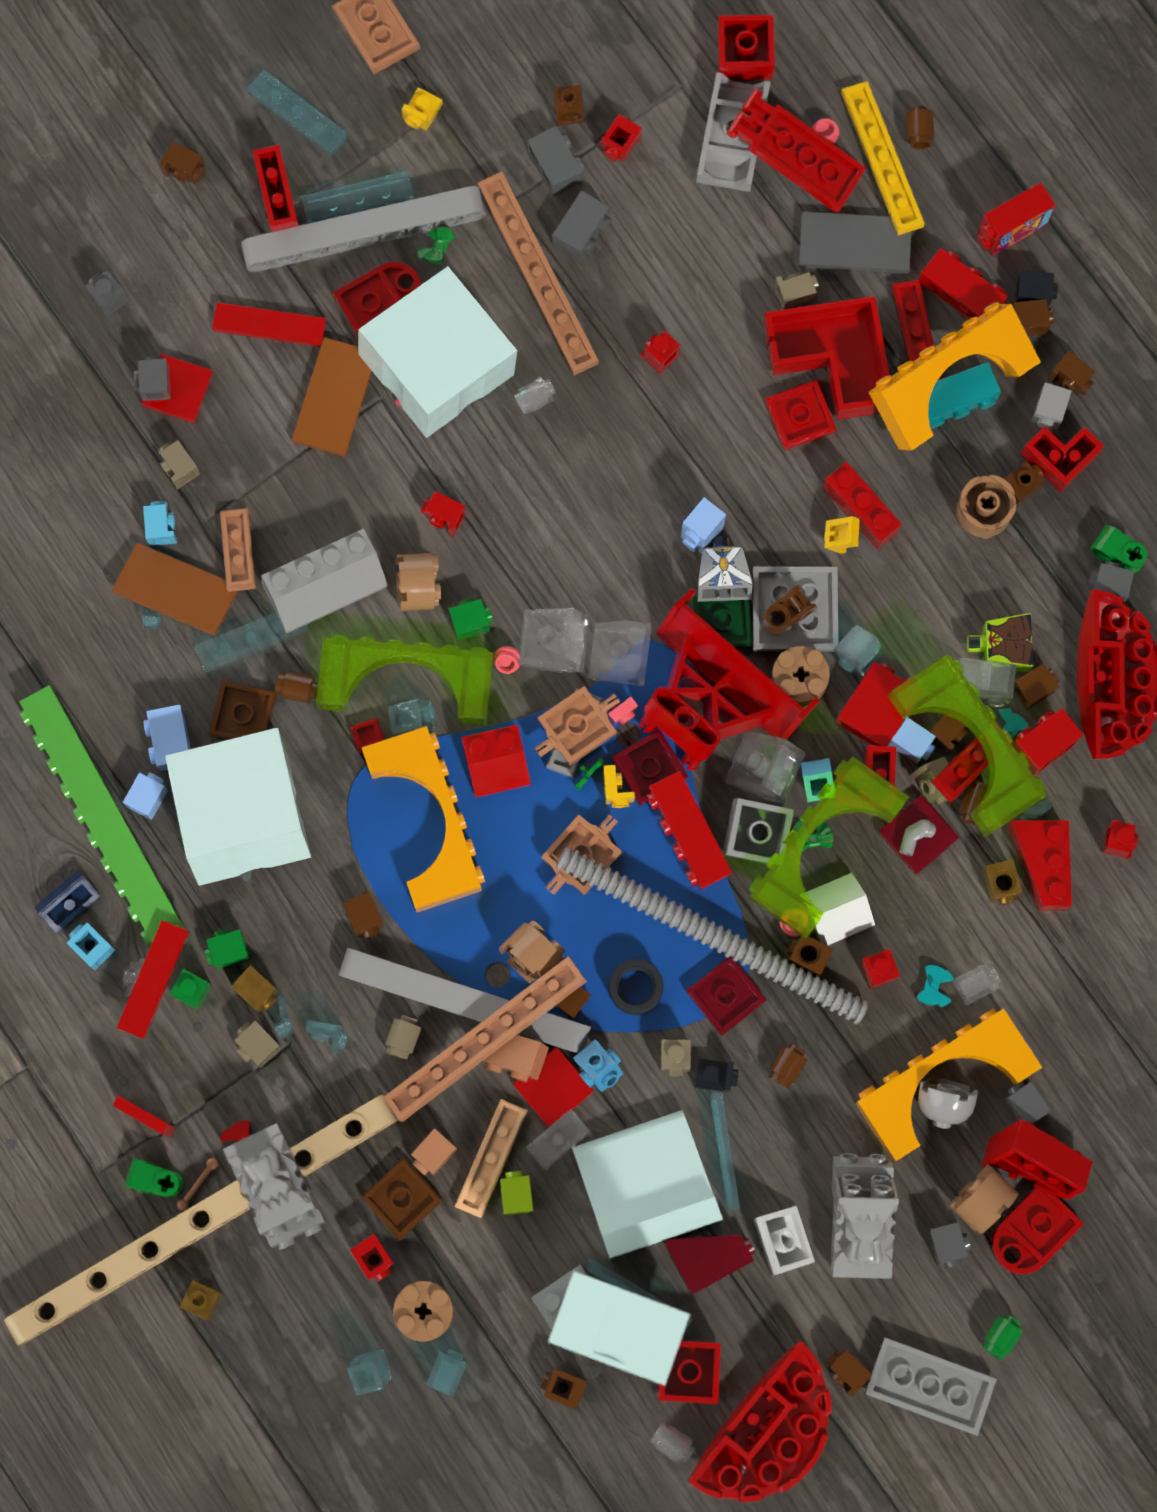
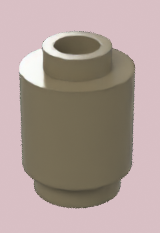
M401 1015L400 1020L394 1019L385 1043L387 1046L385 1053L408 1060L409 1054H413L421 1031V1027L416 1026L418 1020Z

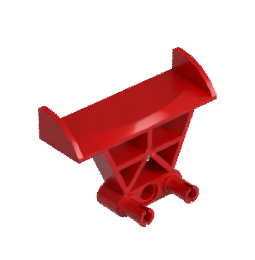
M693 588L672 607L656 632V635L676 651L677 654L667 687H659L655 690L645 705V715L639 721L640 729L645 724L647 725L644 730L645 733H652L658 727L686 752L681 759V763L684 767L689 762L690 764L686 768L689 771L696 770L701 761L707 760L721 739L758 727H762L777 742L783 745L820 702L815 697L805 708L800 706L692 611L687 605L697 592ZM685 660L691 666H693L700 674H702L708 681H710L714 685V687L708 684L701 676H699L693 669H691L685 663ZM720 692H722V693H723L725 696H727L734 704H736L742 711H744V712L747 714V716H745L744 714H742L736 707H734L727 699H725V698L720 694ZM703 705V717L691 706Z

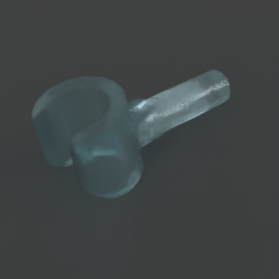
M156 611L154 613L144 612L142 617L143 628L150 630L159 628L161 613Z
M284 996L277 997L282 1021L274 1024V1027L279 1037L283 1039L290 1036L294 1029L288 1018Z

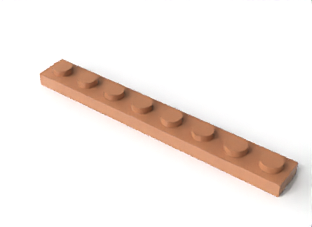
M503 172L478 182L477 185L573 376L598 365L599 360Z
M569 956L384 1096V1099L398 1120L403 1122L581 987L587 982L586 978Z

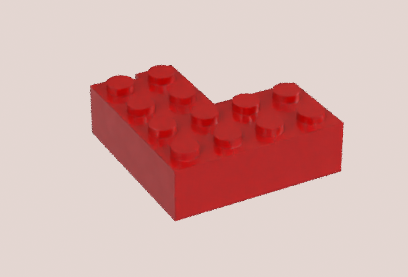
M875 296L765 312L763 326L767 347H769L768 354L772 376L827 368L836 420L880 414L869 391L877 387L876 382L890 376Z

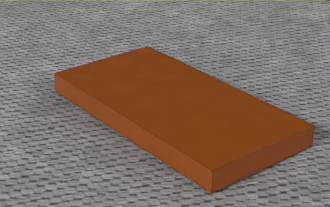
M324 337L295 427L292 443L346 457L372 375L371 369L358 354L357 346Z
M136 543L112 589L113 593L213 636L217 635L239 592H228L225 579L139 543Z

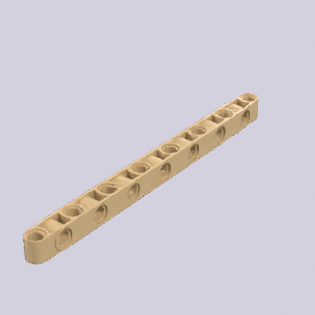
M384 1094L290 1149L295 1160L300 1152H310L312 1156L310 1164L305 1167L299 1166L303 1177L389 1127L398 1118L384 1099ZM352 1121H359L362 1124L361 1133L355 1137L349 1136L347 1133L348 1124ZM238 1180L234 1181L4 1319V1322L18 1346L27 1343L250 1210L247 1196L243 1194ZM206 1211L210 1217L209 1223L205 1227L200 1228L195 1223V1217L199 1212ZM153 1241L158 1246V1253L155 1257L148 1258L144 1253V1248L148 1242ZM99 1272H103L107 1278L106 1285L101 1289L96 1288L93 1284V1278ZM46 1303H51L55 1307V1314L49 1320L45 1319L42 1315V1308Z

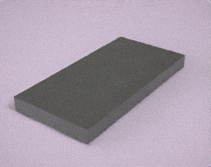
M802 212L799 267L909 274L911 232L897 235L891 217Z

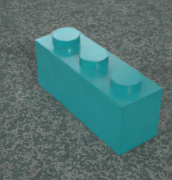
M988 362L936 382L928 406V418L931 429L941 426L945 423L944 420L951 417L960 419L969 415L972 409L980 407L983 410L996 404L1001 390Z

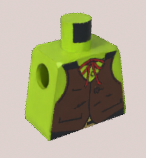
M1031 613L986 621L982 627V635L967 636V652H983L984 666L1030 672L1033 667Z

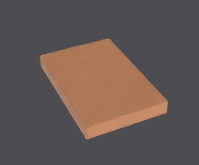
M341 0L332 5L333 11L373 75L420 49V44L392 0Z

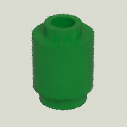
M1007 1314L1004 1318L998 1316L983 1339L985 1343L982 1348L1002 1361L1005 1355H1010L1023 1333L1019 1329L1021 1323Z

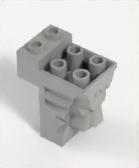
M277 1123L223 1149L243 1194L248 1198V1206L254 1211L257 1229L260 1235L266 1236L270 1247L278 1246L279 1250H282L296 1243L295 1237L305 1233L306 1237H309L322 1230L321 1224L325 1223L326 1220L312 1190L308 1188L286 1138Z
M843 1153L840 1156H833L831 1187L834 1199L831 1270L833 1277L892 1279V1254L895 1235L893 1225H896L894 1212L897 1211L899 1198L893 1179L894 1166L892 1159L887 1158L883 1154L858 1157L856 1154Z

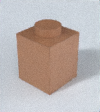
M434 1128L411 1154L416 1159L412 1164L424 1175L430 1172L434 1176L457 1151V1148Z

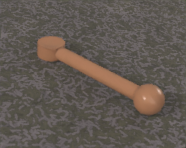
M211 1158L207 1161V1168L184 1199L177 1202V1208L180 1211L188 1208L189 1200L211 1170L218 1168L216 1159Z

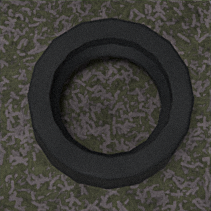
M642 959L626 960L618 965L611 974L609 982L611 1000L618 1009L631 1015L646 1014L654 1009L661 1000L664 988L662 975L657 967ZM633 970L645 972L653 983L652 995L648 1000L639 1004L627 1002L619 991L621 978L624 974Z

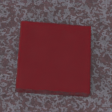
M660 729L611 756L630 792H635V800L639 807L648 802L646 795L649 794L647 789L649 786L678 771L681 772L685 781L689 779V776Z
M922 795L878 832L915 876L959 839L958 835ZM921 819L929 820L936 826V833L933 837H923L917 840L913 856L899 852L907 827Z
M731 956L685 991L721 1037L767 1001L738 963L733 961Z

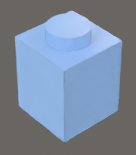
M907 717L889 746L896 747L897 752L918 764L921 758L927 760L936 746L931 743L936 736Z
M150 772L147 776L139 773L123 804L127 808L152 820L168 792L167 788L162 785L164 780Z

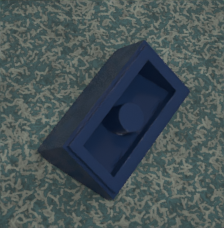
M77 871L42 900L35 909L57 933L100 897V894L80 871Z

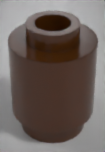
M925 106L913 107L911 111L906 113L907 141L910 143L911 148H929L932 146V141L935 138L933 112Z
M288 670L286 673H279L275 693L282 695L284 699L309 704L311 698L316 699L319 683L315 682V676Z
M973 781L965 789L958 814L963 816L962 821L972 825H978L979 822L986 821L993 798L991 793L993 788L990 785Z
M790 1043L788 1048L782 1046L769 1069L771 1073L768 1077L786 1088H789L791 1083L795 1084L808 1059L803 1057L805 1051Z

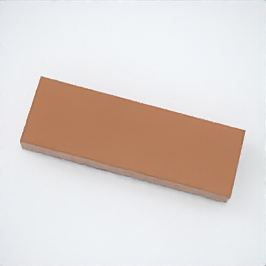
M248 508L220 511L227 591L256 589Z

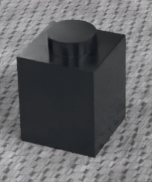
M1021 270L1017 278L1015 303L1046 299L1047 306L1049 307L1051 301L1056 300L1058 283H1054V273Z

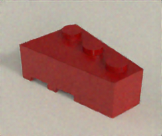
M1011 820L1007 828L1015 844L1017 856L1025 871V877L1037 910H1068L1072 906L1069 820Z

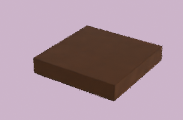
M221 680L209 736L230 740L269 730L277 694L272 690Z
M404 1158L360 1197L399 1241L443 1202Z

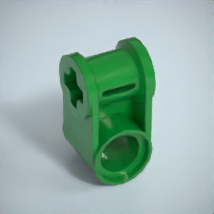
M1110 525L1103 527L1090 548V551L1099 559L1105 562L1118 563L1122 565L1123 569L1134 571V573L1141 570L1147 559V550L1144 545ZM1132 554L1137 556L1133 562L1129 560Z
M133 1158L124 1186L145 1193L150 1192L164 1197H176L184 1189V1180L175 1171L159 1167L151 1162ZM164 1179H170L171 1182L175 1183L174 1187L167 1189L163 1185Z

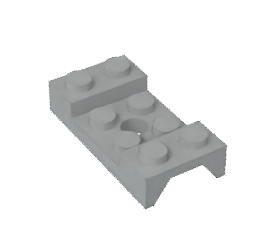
M716 73L698 167L697 183L747 192L751 191L757 156L747 150L750 145L739 137L735 139L729 137L726 133V128L732 124L738 113H743L741 108L754 89L759 90L763 95L761 99L767 102L771 82L763 81L751 85L731 81L724 74Z

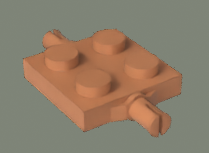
M584 686L539 716L538 721L546 731L548 739L534 747L536 753L538 752V756L541 758L555 748L571 766L615 736L617 731L610 723L607 712L621 704L617 696L612 694V696L600 703L591 696Z
M578 815L541 857L543 861L553 868L556 874L545 888L555 895L561 886L566 883L574 886L585 896L592 888L589 886V882H581V878L578 876L576 879L573 878V874L570 872L565 874V870L562 868L560 870L556 869V865L564 849L570 846L571 851L575 852L577 850L579 855H587V859L590 861L593 858L596 864L602 863L606 869L610 867L622 854V851L610 841L607 835L618 821L615 818L613 819L611 815H608L598 827L588 823L583 817Z

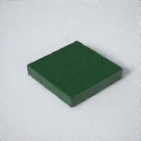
M698 594L693 596V611L736 649L753 648L750 600L698 602Z

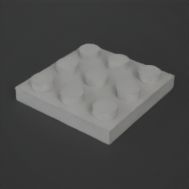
M837 567L752 568L753 652H784L789 648L797 646L809 647L819 652H838ZM800 584L803 588V594L810 603L816 604V610L782 634H768L762 626L766 610L781 599L789 590ZM779 615L769 616L773 624L780 625L783 623V619Z

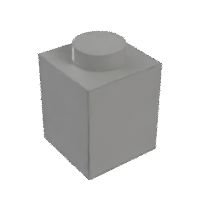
M1045 382L1040 391L1031 421L1036 422L1041 428L1045 426L1048 430L1058 429L1062 423L1071 390Z

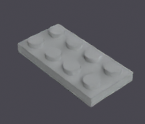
M883 1338L871 1373L872 1376L869 1379L864 1394L978 1436L997 1379L896 1341Z

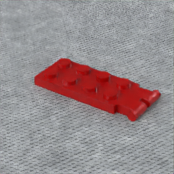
M754 89L741 108L743 113H738L727 130V135L733 139L736 137L742 139L750 145L747 150L832 211L838 213L866 170V167L777 104L773 107L761 99L762 93Z

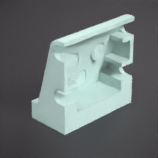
M683 1110L572 1147L609 1259L722 1220L716 1198L713 1195Z

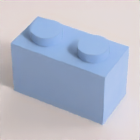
M704 497L683 522L681 538L684 540L682 543L691 551L696 552L698 550L702 554V550L708 548L713 543V539L724 529L726 514Z
M181 705L147 711L148 720L143 721L146 736H151L153 747L148 748L151 764H156L160 771L168 770L166 755L191 749L185 714Z

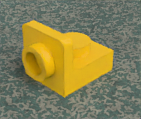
M418 87L409 104H404L402 107V116L405 123L412 128L418 129L420 127L427 131L442 106V99Z
M851 516L827 520L824 548L842 554L846 553L847 548L857 547L860 519Z
M615 765L604 766L605 804H612V808L629 807V803L635 800V792L617 793V790H622L621 773H616Z

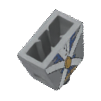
M725 536L714 538L713 548L702 550L698 581V602L751 600L752 579L743 548L730 547L729 538Z

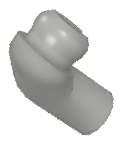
M921 819L907 827L899 852L913 856L917 840L923 837H933L936 833V826L929 820Z

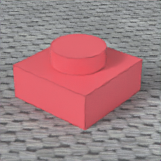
M632 697L628 698L608 713L609 721L612 725H615L617 722L624 725L635 716L633 711L638 705Z

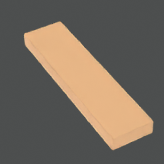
M503 1099L500 1100L455 1204L456 1208L482 1219L528 1110Z

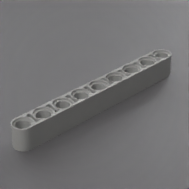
M470 186L253 236L243 240L241 246L247 270L257 272L422 234L439 227L447 228L482 219L486 212L479 187Z
M350 948L346 950L338 974L339 976L483 1022L510 1001ZM546 1012L519 1034L580 1053L585 1048L591 1027Z

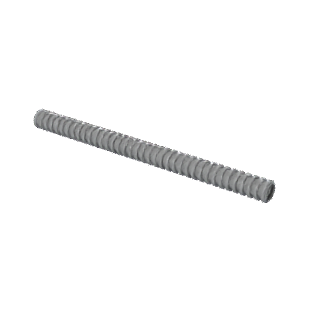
M570 846L564 849L556 869H564L565 874L572 873V877L575 879L578 876L581 878V882H589L590 887L593 885L597 886L598 891L603 889L606 895L610 893L613 895L612 898H620L623 904L625 901L628 902L629 907L635 906L637 911H645L646 916L649 914L653 915L654 920L658 918L662 924L668 923L671 929L676 927L677 932L683 931L685 936H693L694 941H697V939L701 940L702 945L706 943L710 949L716 948L719 954L724 952L725 957L731 956L733 961H741L742 966L749 965L750 970L756 969L758 974L764 973L767 979L772 977L773 982L780 981L781 986L785 987L787 985L789 990H797L798 995L805 994L806 999L812 998L814 1003L820 1002L823 1008L828 1006L829 1011L833 1012L835 1010L837 1015H845L846 1020L853 1019L854 1024L860 1023L868 1009V1001L864 1000L862 1002L860 997H852L851 992L844 993L843 988L837 989L835 984L829 985L826 979L823 981L819 980L820 976L816 975L814 977L812 972H804L803 967L796 968L795 963L789 964L787 959H779L780 955L778 954L775 956L771 955L772 951L768 950L766 952L763 950L764 947H756L755 942L748 943L747 938L742 940L739 938V934H731L732 931L730 929L727 931L723 930L724 926L722 925L717 927L715 925L716 922L712 921L710 923L707 921L708 918H700L699 913L692 914L691 909L685 910L683 905H675L676 902L674 900L671 902L667 901L668 897L664 896L662 898L659 896L660 893H652L651 888L644 889L643 884L637 885L635 880H627L626 875L623 877L619 876L618 871L614 873L610 867L606 869L603 867L604 864H596L595 859L592 858L590 861L587 859V855L581 856L579 851H571Z

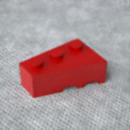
M1020 1119L989 1138L981 1167L984 1168L987 1164L1007 1171V1177L1016 1180L1018 1176L1035 1182L1033 1187L1069 1200L1086 1190L1093 1161L1083 1156L1079 1151L1061 1143L1056 1137L1039 1130L1032 1123Z

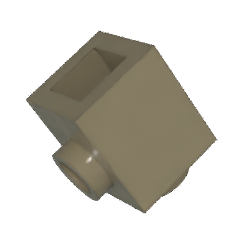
M256 1020L252 1024L250 1022L245 1023L236 1032L238 1037L234 1041L239 1045L236 1049L237 1053L246 1062L252 1059L260 1068L282 1049Z
M662 1039L660 1072H667V1076L683 1077L684 1072H690L691 1040Z

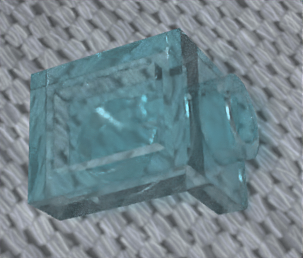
M414 699L388 706L392 734L399 735L427 726L428 730L435 729L434 720L436 715L430 701Z
M307 1020L305 1032L312 1034V1040L328 1042L329 1037H332L331 1054L339 1056L340 1050L345 1051L348 1033H343V1026Z

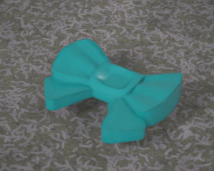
M1010 708L998 711L1006 723L1002 730L987 727V733L1003 751L1009 749L1010 740L1018 732L1028 727L1026 720L1016 713H1011Z
M935 965L925 966L927 979L924 989L917 995V1000L925 1005L938 1004L939 1007H944L951 1002V999L938 991L940 983L953 981L954 977L948 970H944L941 967Z

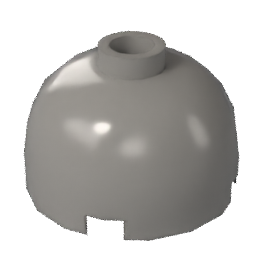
M930 1078L921 1080L918 1103L923 1114L927 1118L934 1120V1126L949 1129L951 1124H960L971 1116L978 1095L976 1089L970 1093V1086L946 1079H938L937 1084H929Z

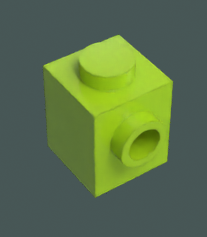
M523 1171L505 1173L506 1178L500 1179L504 1215L534 1212L529 1175L523 1176Z

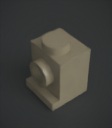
M800 272L793 273L787 276L784 281L781 276L776 277L774 285L783 310L814 302L816 293L819 291L815 275L810 276L809 272L805 274Z
M179 440L174 443H166L158 450L163 459L160 465L168 477H171L177 490L200 475L196 464Z
M945 756L921 766L909 775L911 780L917 779L921 792L926 796L929 804L936 801L937 805L948 801L931 783L948 765Z

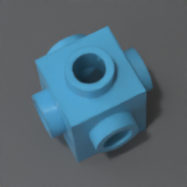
M596 1039L573 1058L582 1070L579 1075L590 1088L595 1084L601 1092L615 1085L619 1077L624 1074L618 1066L621 1062L619 1057L611 1048L605 1051Z

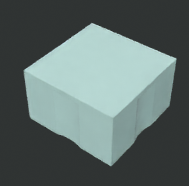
M448 266L365 324L358 331V354L380 382L394 393L402 409L426 438L457 417L467 405L483 398L507 381L515 372L517 349Z
M278 728L165 756L186 858L199 886L236 877L253 869L272 868L311 858L303 820L296 803V789L289 758Z
M574 1271L548 1342L665 1385L690 1314Z

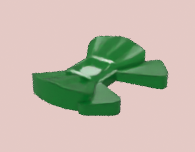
M439 227L428 231L435 244L433 248L417 249L421 260L426 259L433 264L444 262V253L448 243L455 238L453 231L446 227Z
M599 758L590 769L582 765L579 769L584 775L575 783L574 787L580 792L591 774L606 762Z
M798 821L792 829L794 845L798 852H803L808 847L823 846L832 848L833 833L830 827L823 821L819 822L815 834H807L801 821Z

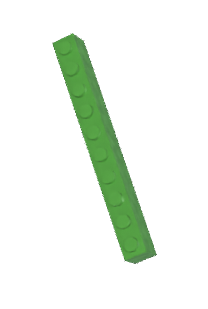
M48 685L19 701L23 708L19 712L27 727L32 725L37 733L32 736L40 751L45 749L50 757L46 760L53 775L59 773L63 780V783L59 785L67 800L72 797L77 806L73 809L74 814L80 824L86 822L90 832L86 833L94 849L99 846L104 855L100 858L102 865L107 873L113 871L117 879L113 884L120 897L126 896L131 904V906L127 907L129 914L134 922L140 920L144 931L140 933L147 946L151 947L162 920L185 929L55 691Z

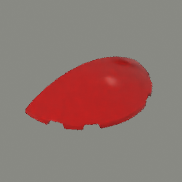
M1096 589L1090 592L1081 626L1077 657V692L1083 732L1092 758L1108 759L1125 754V751L1134 745L1141 744L1153 731L1151 726L1157 716V644L1149 631L1152 626L1140 611L1131 610L1122 603L1123 598Z
M798 1341L740 1402L701 1456L687 1482L700 1491L718 1499L725 1498L738 1500L739 1502H755L763 1500L764 1497L776 1492H785L798 1483L812 1469L821 1455L828 1438L826 1430L828 1417L832 1413L830 1390L826 1388L822 1376L823 1369L816 1357L801 1341Z

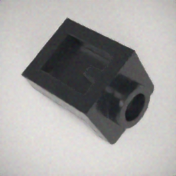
M699 1058L695 1088L729 1093L731 1086H737L739 1070L734 1069V1062Z

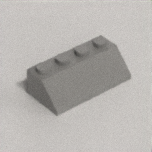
M364 529L261 575L262 586L286 634L388 587L376 551Z

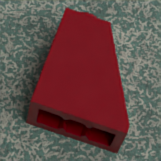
M741 1235L669 1239L663 1243L691 1295L754 1261L752 1255L756 1253L748 1237L742 1239Z

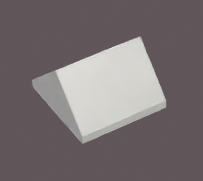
M852 873L799 895L819 942L826 946L875 926L867 896Z
M797 1206L753 1220L771 1276L815 1262Z

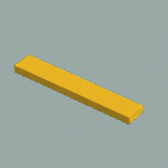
M868 81L843 88L841 95L897 235L923 228L924 220Z

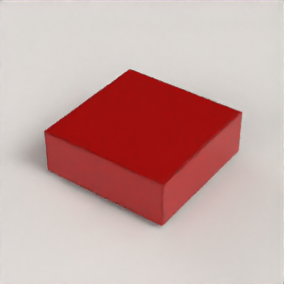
M377 717L350 726L359 755L363 754L362 747L384 740Z

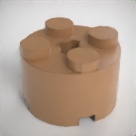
M996 475L978 476L970 480L965 485L956 506V517L960 525L968 533L983 539H989L1000 534L1009 525L1016 511V499L1012 486L1006 480ZM988 503L990 508L984 509L982 506Z
M431 553L396 555V565H399V572L396 573L398 603L401 604L400 612L435 609V606H439L441 587L440 582L435 583L437 572H439L438 556L431 555Z
M805 646L792 647L782 652L777 658L771 674V680L803 708L815 697L820 699L823 696L830 677L829 667L822 653ZM796 673H802V676L805 677L803 682H799L798 678L795 677Z
M533 920L529 924L523 923L499 947L502 955L507 952L510 956L507 960L509 965L529 983L533 980H538L563 961L562 955L565 953V950L555 940L550 942L543 935V928Z
M988 1164L977 1174V1179L973 1183L969 1181L958 1192L960 1195L949 1205L952 1211L978 1235L990 1228L1001 1217L1000 1214L1006 1207L1009 1208L1019 1195Z
M427 1281L415 1282L405 1287L397 1296L393 1309L394 1320L398 1329L408 1338L415 1341H431L442 1336L450 1327L454 1317L453 1302L449 1294L441 1286ZM423 1303H427V1308L432 1309L431 1315H426L425 1320H421L420 1314L416 1313V1308L422 1307Z

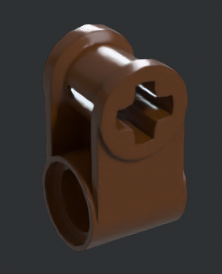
M800 584L789 590L781 599L766 610L762 626L768 634L780 635L816 610V604L810 603L803 594V588ZM779 615L782 617L783 623L775 625L770 621L769 616Z

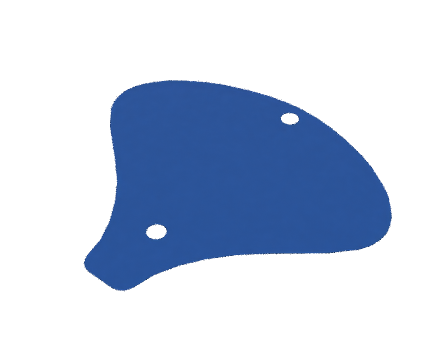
M641 641L631 648L614 670L587 690L590 694L603 698L602 702L612 696V694L617 696L621 704L632 697L638 706L633 711L635 716L628 722L634 723L639 727V721L645 715V705L655 690L659 687H667L677 652L655 641ZM685 660V663L700 676V673ZM618 704L617 706H615L614 708H612L610 711H608V712H607V715H608L609 712H611L613 709H615L616 707H618L620 704ZM552 707L524 718L438 736L437 740L440 748L436 749L435 752L438 760L444 759L449 775L444 776L447 787L452 785L454 787L458 802L453 803L456 814L460 812L463 814L467 828L462 831L465 840L471 839L476 855L471 856L474 867H481L485 882L480 883L482 888L480 892L418 913L416 912L407 881L424 873L440 854L446 833L443 810L436 798L426 788L412 780L401 777L372 779L368 765L359 772L351 786L347 808L352 846L358 862L377 898L392 919L437 966L460 984L511 1000L534 983L535 980L531 983L527 982L509 965L507 960L510 956L507 952L502 955L499 951V947L523 923L529 924L533 920L543 928V935L550 942L555 940L565 950V953L562 955L563 959L569 956L587 980L581 987L591 994V998L574 1019L575 1022L590 1026L591 1030L632 1033L683 1027L706 1018L685 991L727 958L724 952L717 953L716 948L710 949L706 943L702 945L699 939L694 941L693 936L689 935L687 937L685 932H677L676 927L669 928L668 923L662 924L658 918L654 920L651 914L646 916L645 911L641 910L639 912L637 907H629V903L626 901L624 904L621 903L620 898L614 899L610 893L606 895L603 889L598 891L595 885L585 896L574 886L566 883L561 886L555 895L545 888L556 874L553 868L543 861L541 857L572 821L580 815L588 823L599 827L608 815H611L618 823L607 835L610 841L622 851V854L610 866L612 872L618 871L619 876L623 877L626 875L627 880L631 881L633 879L635 884H643L644 889L651 888L652 893L658 892L660 897H668L667 901L671 902L674 900L676 902L675 905L679 906L681 904L684 906L683 909H691L692 914L699 913L700 918L706 917L708 922H716L715 925L717 927L722 925L724 926L723 930L727 931L730 929L732 931L731 934L735 935L737 933L742 940L743 938L748 939L741 910L727 877L701 890L698 889L697 885L692 887L685 874V871L689 870L685 861H679L672 849L675 842L671 834L666 836L660 826L659 820L662 817L658 809L653 810L649 802L639 807L636 800L629 803V807L612 808V804H605L603 768L606 765H615L611 756L627 748L617 741L616 735L582 757L573 778L546 769L552 750L540 758L538 752L536 753L534 747L548 739L546 731L538 721V717ZM617 722L615 725L612 726L615 728V730H617L621 723ZM518 724L531 785L476 798L462 737ZM646 724L642 729H640V740L652 734L644 732L645 728L647 727ZM663 732L681 763V759L686 752ZM599 758H602L606 763L591 774L579 792L574 787L575 783L584 775L579 768L584 765L587 769H590ZM687 762L683 768L689 779L685 782L700 809L692 771L686 769L690 764ZM622 778V790H617V793L630 792ZM626 960H646L657 967L662 975L664 988L661 1000L654 1009L646 1014L631 1015L624 1013L615 1006L610 998L609 982L611 974L618 965ZM737 960L738 965L748 976L749 965L742 966L741 961ZM500 962L509 968L510 979L505 986L496 988L487 983L485 971L490 964ZM633 970L627 972L621 978L619 991L627 1002L639 1004L648 1000L652 995L653 983L645 972ZM555 1006L548 1011V1013L572 1020Z

